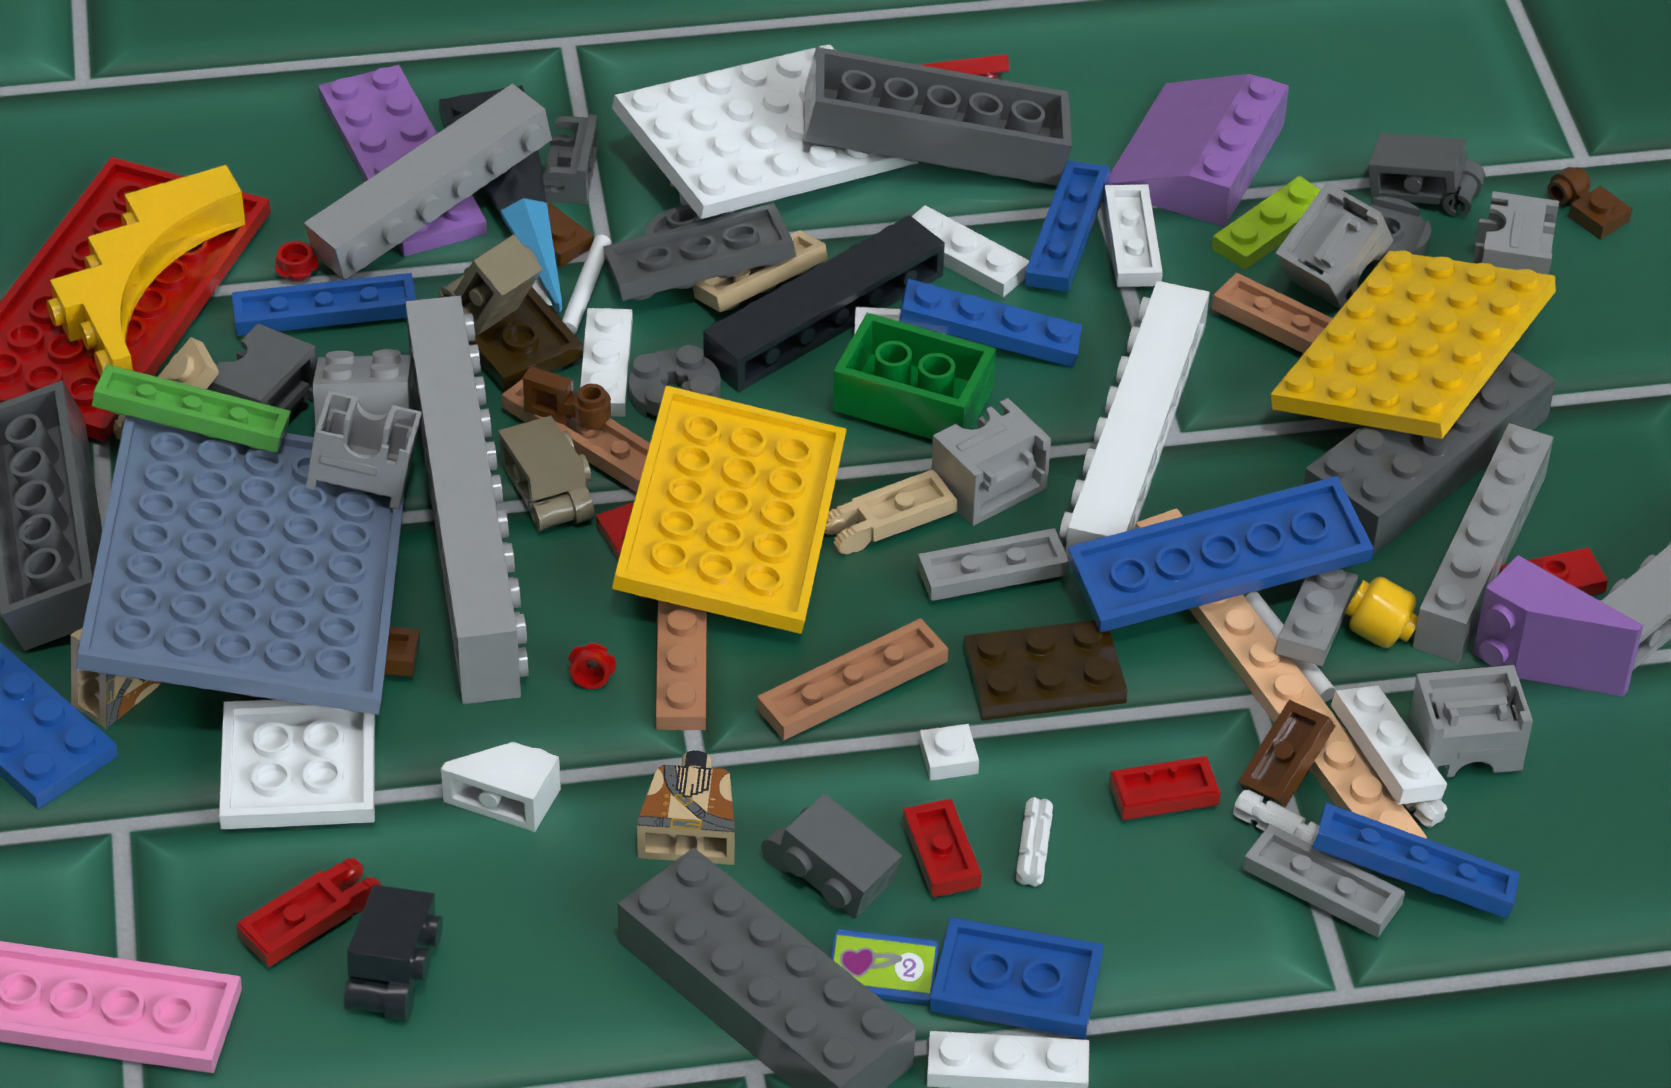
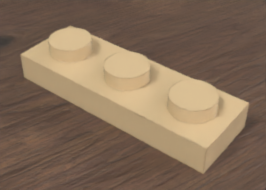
M801 230L790 234L794 242L796 257L785 259L779 265L772 267L758 266L742 270L739 274L729 278L715 277L699 281L693 286L694 296L718 312L732 310L739 306L740 302L758 293L771 291L777 284L795 275L805 274L813 266L828 260L826 245Z

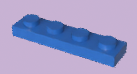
M1067 160L1025 271V286L1069 292L1103 200L1105 185H1108L1110 180V166Z
M412 273L232 292L237 336L247 335L257 324L276 331H287L405 318V301L416 300Z
M908 279L898 319L900 322L1069 367H1073L1075 364L1082 329L1081 324L1061 318L1043 315L1020 307L1009 306L979 298L975 295H968Z
M1325 804L1312 845L1313 849L1325 852L1333 858L1344 859L1369 868L1383 876L1394 877L1424 888L1430 893L1463 902L1482 912H1490L1508 918L1515 902L1520 872L1332 804Z

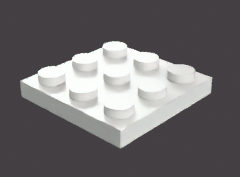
M277 699L224 702L219 810L221 829L375 822V714L351 712L343 709L306 705Z

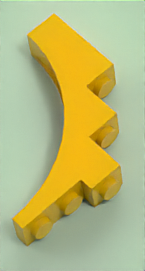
M227 165L124 194L127 213L121 214L123 226L88 236L90 255L84 257L86 269L50 280L53 299L47 300V308L53 325L55 327L62 325L70 342L82 338L87 350L94 348L96 351L94 352L95 363L100 376L106 364L133 371L131 355L125 343L128 324L135 306L152 281L169 264L185 252L219 234L245 225L242 191Z

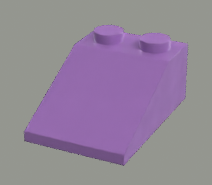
M1518 555L1485 588L1473 654L1494 667L1514 665L1520 679L1623 697L1628 692L1643 625Z

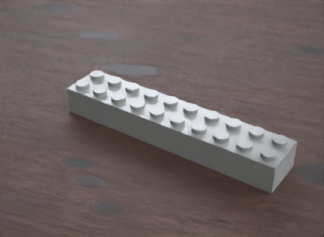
M461 295L405 301L409 354L411 355L412 381L417 411L422 412L419 426L462 704L520 698V677L529 676L526 647L518 648V644L527 643L524 614L514 612V608L521 607L518 578L508 577V573L515 572L512 543H502V538L509 537L506 509H497L496 504L503 503L500 475H491L490 470H497V457L494 441L485 442V438L492 437L489 409H480L479 407L486 404V394L483 376L474 377V374L481 372L478 345H469L468 342L475 341L472 313L464 314Z

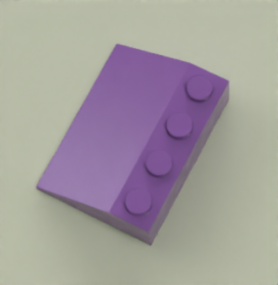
M1251 74L1166 83L1111 171L1108 185L1148 184L1152 206L1226 227L1284 126L1289 85Z

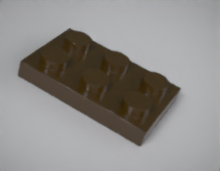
M531 287L517 310L479 335L475 333V341H468L469 345H478L480 363L504 391H507L522 380L531 366L551 372L583 358L582 342L533 287Z
M1095 620L964 635L963 651L982 721L1124 704L1127 702L1128 689L1110 630L1100 633Z

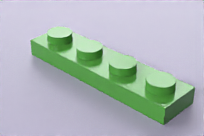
M107 364L94 390L92 402L93 407L109 410L115 414L129 415L156 422L162 426H172L200 433L206 437L220 438L248 445L254 449L275 453L278 452L288 428L291 412L290 410Z

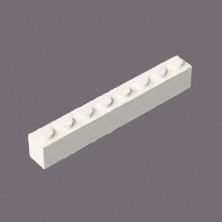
M1157 281L1151 298L1143 297L1138 315V323L1141 326L1132 327L1127 346V353H1130V356H1122L1118 366L1116 382L1120 383L1119 387H1110L1105 407V413H1108V417L1099 418L1094 436V444H1097L1096 449L1088 448L1083 465V475L1086 476L1085 481H1076L1071 500V507L1074 508L1073 513L1065 512L1062 519L1059 539L1066 541V555L1068 553V546L1135 529L1206 326L1209 301L1208 291Z

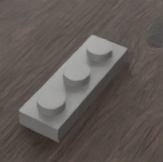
M1055 528L921 553L918 554L917 568L930 600L934 601L1068 575L1069 561Z
M1340 568L1305 578L1279 634L1275 654L1323 666L1345 616L1344 613L1356 591L1359 575L1344 572Z
M1269 824L1244 858L1243 870L1376 937L1380 936L1403 904L1405 891L1341 859L1333 858L1325 852L1313 849L1311 844Z

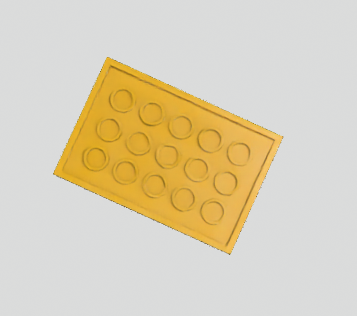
M1403 250L1388 251L1270 394L1272 409L1443 439L1556 292L1555 275L1536 273L1530 269L1515 270L1495 267L1489 263L1475 264L1455 261L1449 257L1435 258L1415 255Z
M666 386L617 564L612 589L802 634L847 429Z

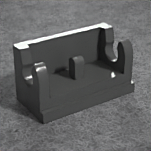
M589 114L588 118L561 116L555 119L554 127L559 129L568 128L573 130L575 134L572 136L564 134L551 135L552 140L550 141V149L543 173L546 200L548 202L587 205L599 148L598 115Z

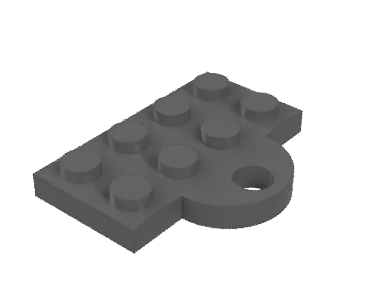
M774 203L732 214L731 212H726L703 219L699 218L689 204L674 207L660 213L648 223L645 229L646 236L603 246L607 265L622 301L647 299L656 292L672 288L686 289L694 286L699 281L715 277L729 278L739 274L742 270L758 266L772 267L779 265L785 259L796 257L793 239Z

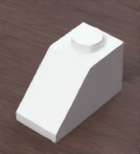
M515 742L447 761L441 768L443 801L445 803L536 832L561 790L559 757L549 754L545 750L531 748Z

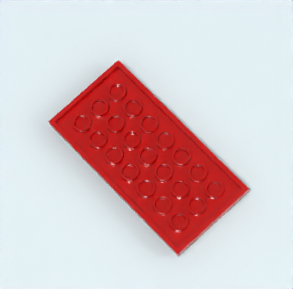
M111 157L0 301V403L63 380L85 417L87 436L104 442L110 439L114 433L113 425L115 420L119 419V414L92 406L94 390L101 377L94 358V352L96 351L94 348L87 350L82 338L70 342L62 325L56 327L53 325L47 308V300L53 299L50 280L86 269L84 257L90 255L88 236L123 226L121 214L127 213L124 194L186 176ZM242 192L245 225L219 234L185 252L169 264L144 291L132 313L125 340L131 355L133 371L151 376L157 373L271 213L269 199Z

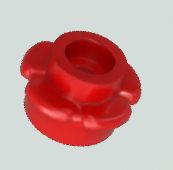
M290 241L281 245L277 250L275 271L279 276L289 281H303L311 275V271L317 269L318 258L313 255V250L309 244L302 241Z
M591 642L584 647L577 646L570 652L568 657L571 663L569 671L573 681L586 689L602 687L609 680V675L613 674L616 670L615 657L612 654H608L607 648L599 643ZM588 661H595L596 665H591Z

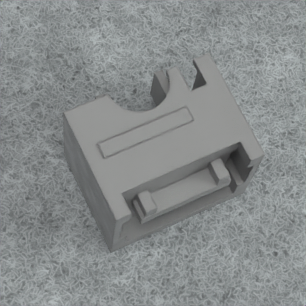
M1327 182L1275 254L1291 282L1341 309L1347 302L1346 294L1348 292L1354 294L1358 289V281L1365 267L1373 260L1379 261L1394 240L1381 212ZM1316 267L1319 273L1312 270L1311 268Z
M1493 191L1488 219L1480 218L1473 263H1489L1495 267L1515 270L1530 269L1536 273L1549 275L1559 201Z
M328 391L315 430L306 488L315 490L318 480L328 482V484L332 485L336 484L372 492L380 496L391 497L390 507L399 509L412 466L422 412L392 405L387 413L373 415L361 408L358 401L359 397Z
M1009 398L1000 402V406L1004 409L1003 416L992 406L987 408L986 414L989 417V421L983 416L979 417L978 429H964L955 424L933 435L931 470H935L957 499V511L972 526L1047 489L1051 438Z
M1514 665L1420 673L1416 675L1408 726L1437 770L1438 766H1444L1447 777H1454L1462 766L1472 762L1490 764L1493 773L1523 770L1533 719Z

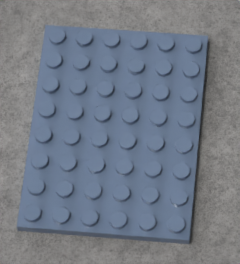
M126 415L77 654L76 669L379 715L404 494L399 509L390 507L391 497L385 495L380 496L372 492L336 484L332 485L319 480L315 490L306 488L314 437L285 433L279 450L275 453L254 449L248 445L220 438L206 437L200 433L172 426H162L156 422Z

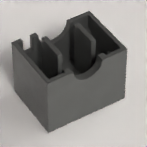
M257 324L241 340V347L247 353L239 350L236 353L237 361H220L216 365L219 375L206 389L290 410L291 415L303 402H306L308 399L314 401L313 381L317 366L315 346Z

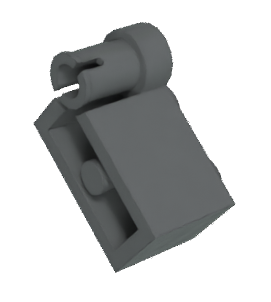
M1380 133L1368 164L1371 198L1393 197L1407 202L1440 204L1447 186V196L1444 198L1443 207L1452 216H1456L1458 207H1461L1460 217L1470 212L1473 198L1481 191L1486 176L1481 165L1467 160L1466 139Z
M825 793L812 805L805 807L801 814L786 828H777L761 844L763 855L774 868L784 873L791 872L795 876L803 877L822 893L830 905L844 910L853 919H856L893 883L902 858L898 851Z

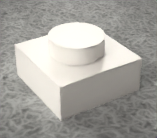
M969 724L920 730L919 745L930 781L978 774L979 758Z

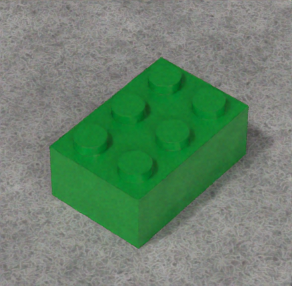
M867 312L834 369L833 411L933 439L934 434L955 424L961 428L972 430L994 389L996 348Z

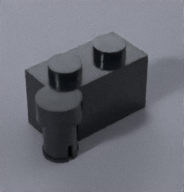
M373 885L347 951L349 981L346 983L344 994L345 1009L385 1013L386 1019L409 1021L413 1010L417 981H425L428 975L430 946L438 947L441 939L443 918L442 916L435 915V893Z

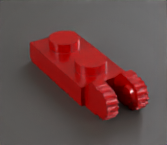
M353 857L351 859L348 858L325 872H317L240 920L236 925L237 935L269 968L353 915V912L361 913L365 908L373 885L382 886V884L373 876L371 878L367 877L359 883L358 880L361 878L364 870L363 865Z

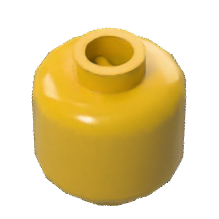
M1376 577L1370 583L1363 580L1344 613L1351 617L1349 627L1352 632L1384 649L1393 646L1398 638L1407 642L1414 632L1418 620V615L1413 613L1416 606L1415 595L1384 577Z

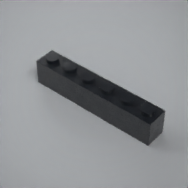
M909 215L703 330L704 357L714 363L719 371L720 378L739 393L854 327L856 307L887 308L903 299L908 279L922 283H931L942 277L945 242Z

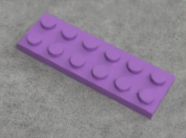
M399 65L380 68L376 71L318 85L319 99L364 182L437 134ZM471 195L398 244V247L405 257L487 234V221Z

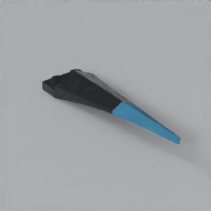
M521 85V86H516V87H518L520 90H522V91L524 92V89H523V86H522V85ZM505 88L439 99V111L444 127L447 128ZM537 150L483 186V189L500 213L512 235L514 234L524 246L529 247L534 252L538 264L543 269L538 276V280L554 309L560 312L562 310V298L539 150Z

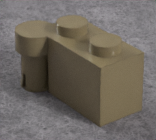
M513 234L473 260L472 264L464 269L463 276L448 286L441 288L439 298L461 295L464 314L472 313L475 333L479 335L518 309L543 269L538 264L534 252L529 247L524 246Z
M552 416L498 430L503 469L529 507L531 518L535 528L537 527V531L569 521L579 524L594 519V506L589 490L586 487V482L591 481L588 461L584 454L578 455L576 453L569 432L567 430L562 432Z

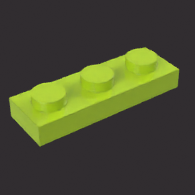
M1298 176L1213 235L1212 250L1243 270H1246L1284 242L1321 189Z

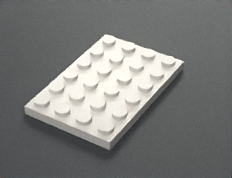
M830 44L820 46L821 48L835 50ZM816 48L616 94L612 105L614 112L700 219L918 163V161H906L902 158L879 154H866L856 150L833 146L825 147L804 141L805 85Z

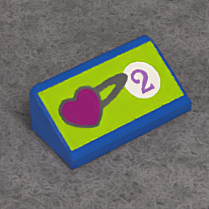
M837 929L834 935L831 959L882 1000L930 1005V997L938 966L939 943L929 939Z

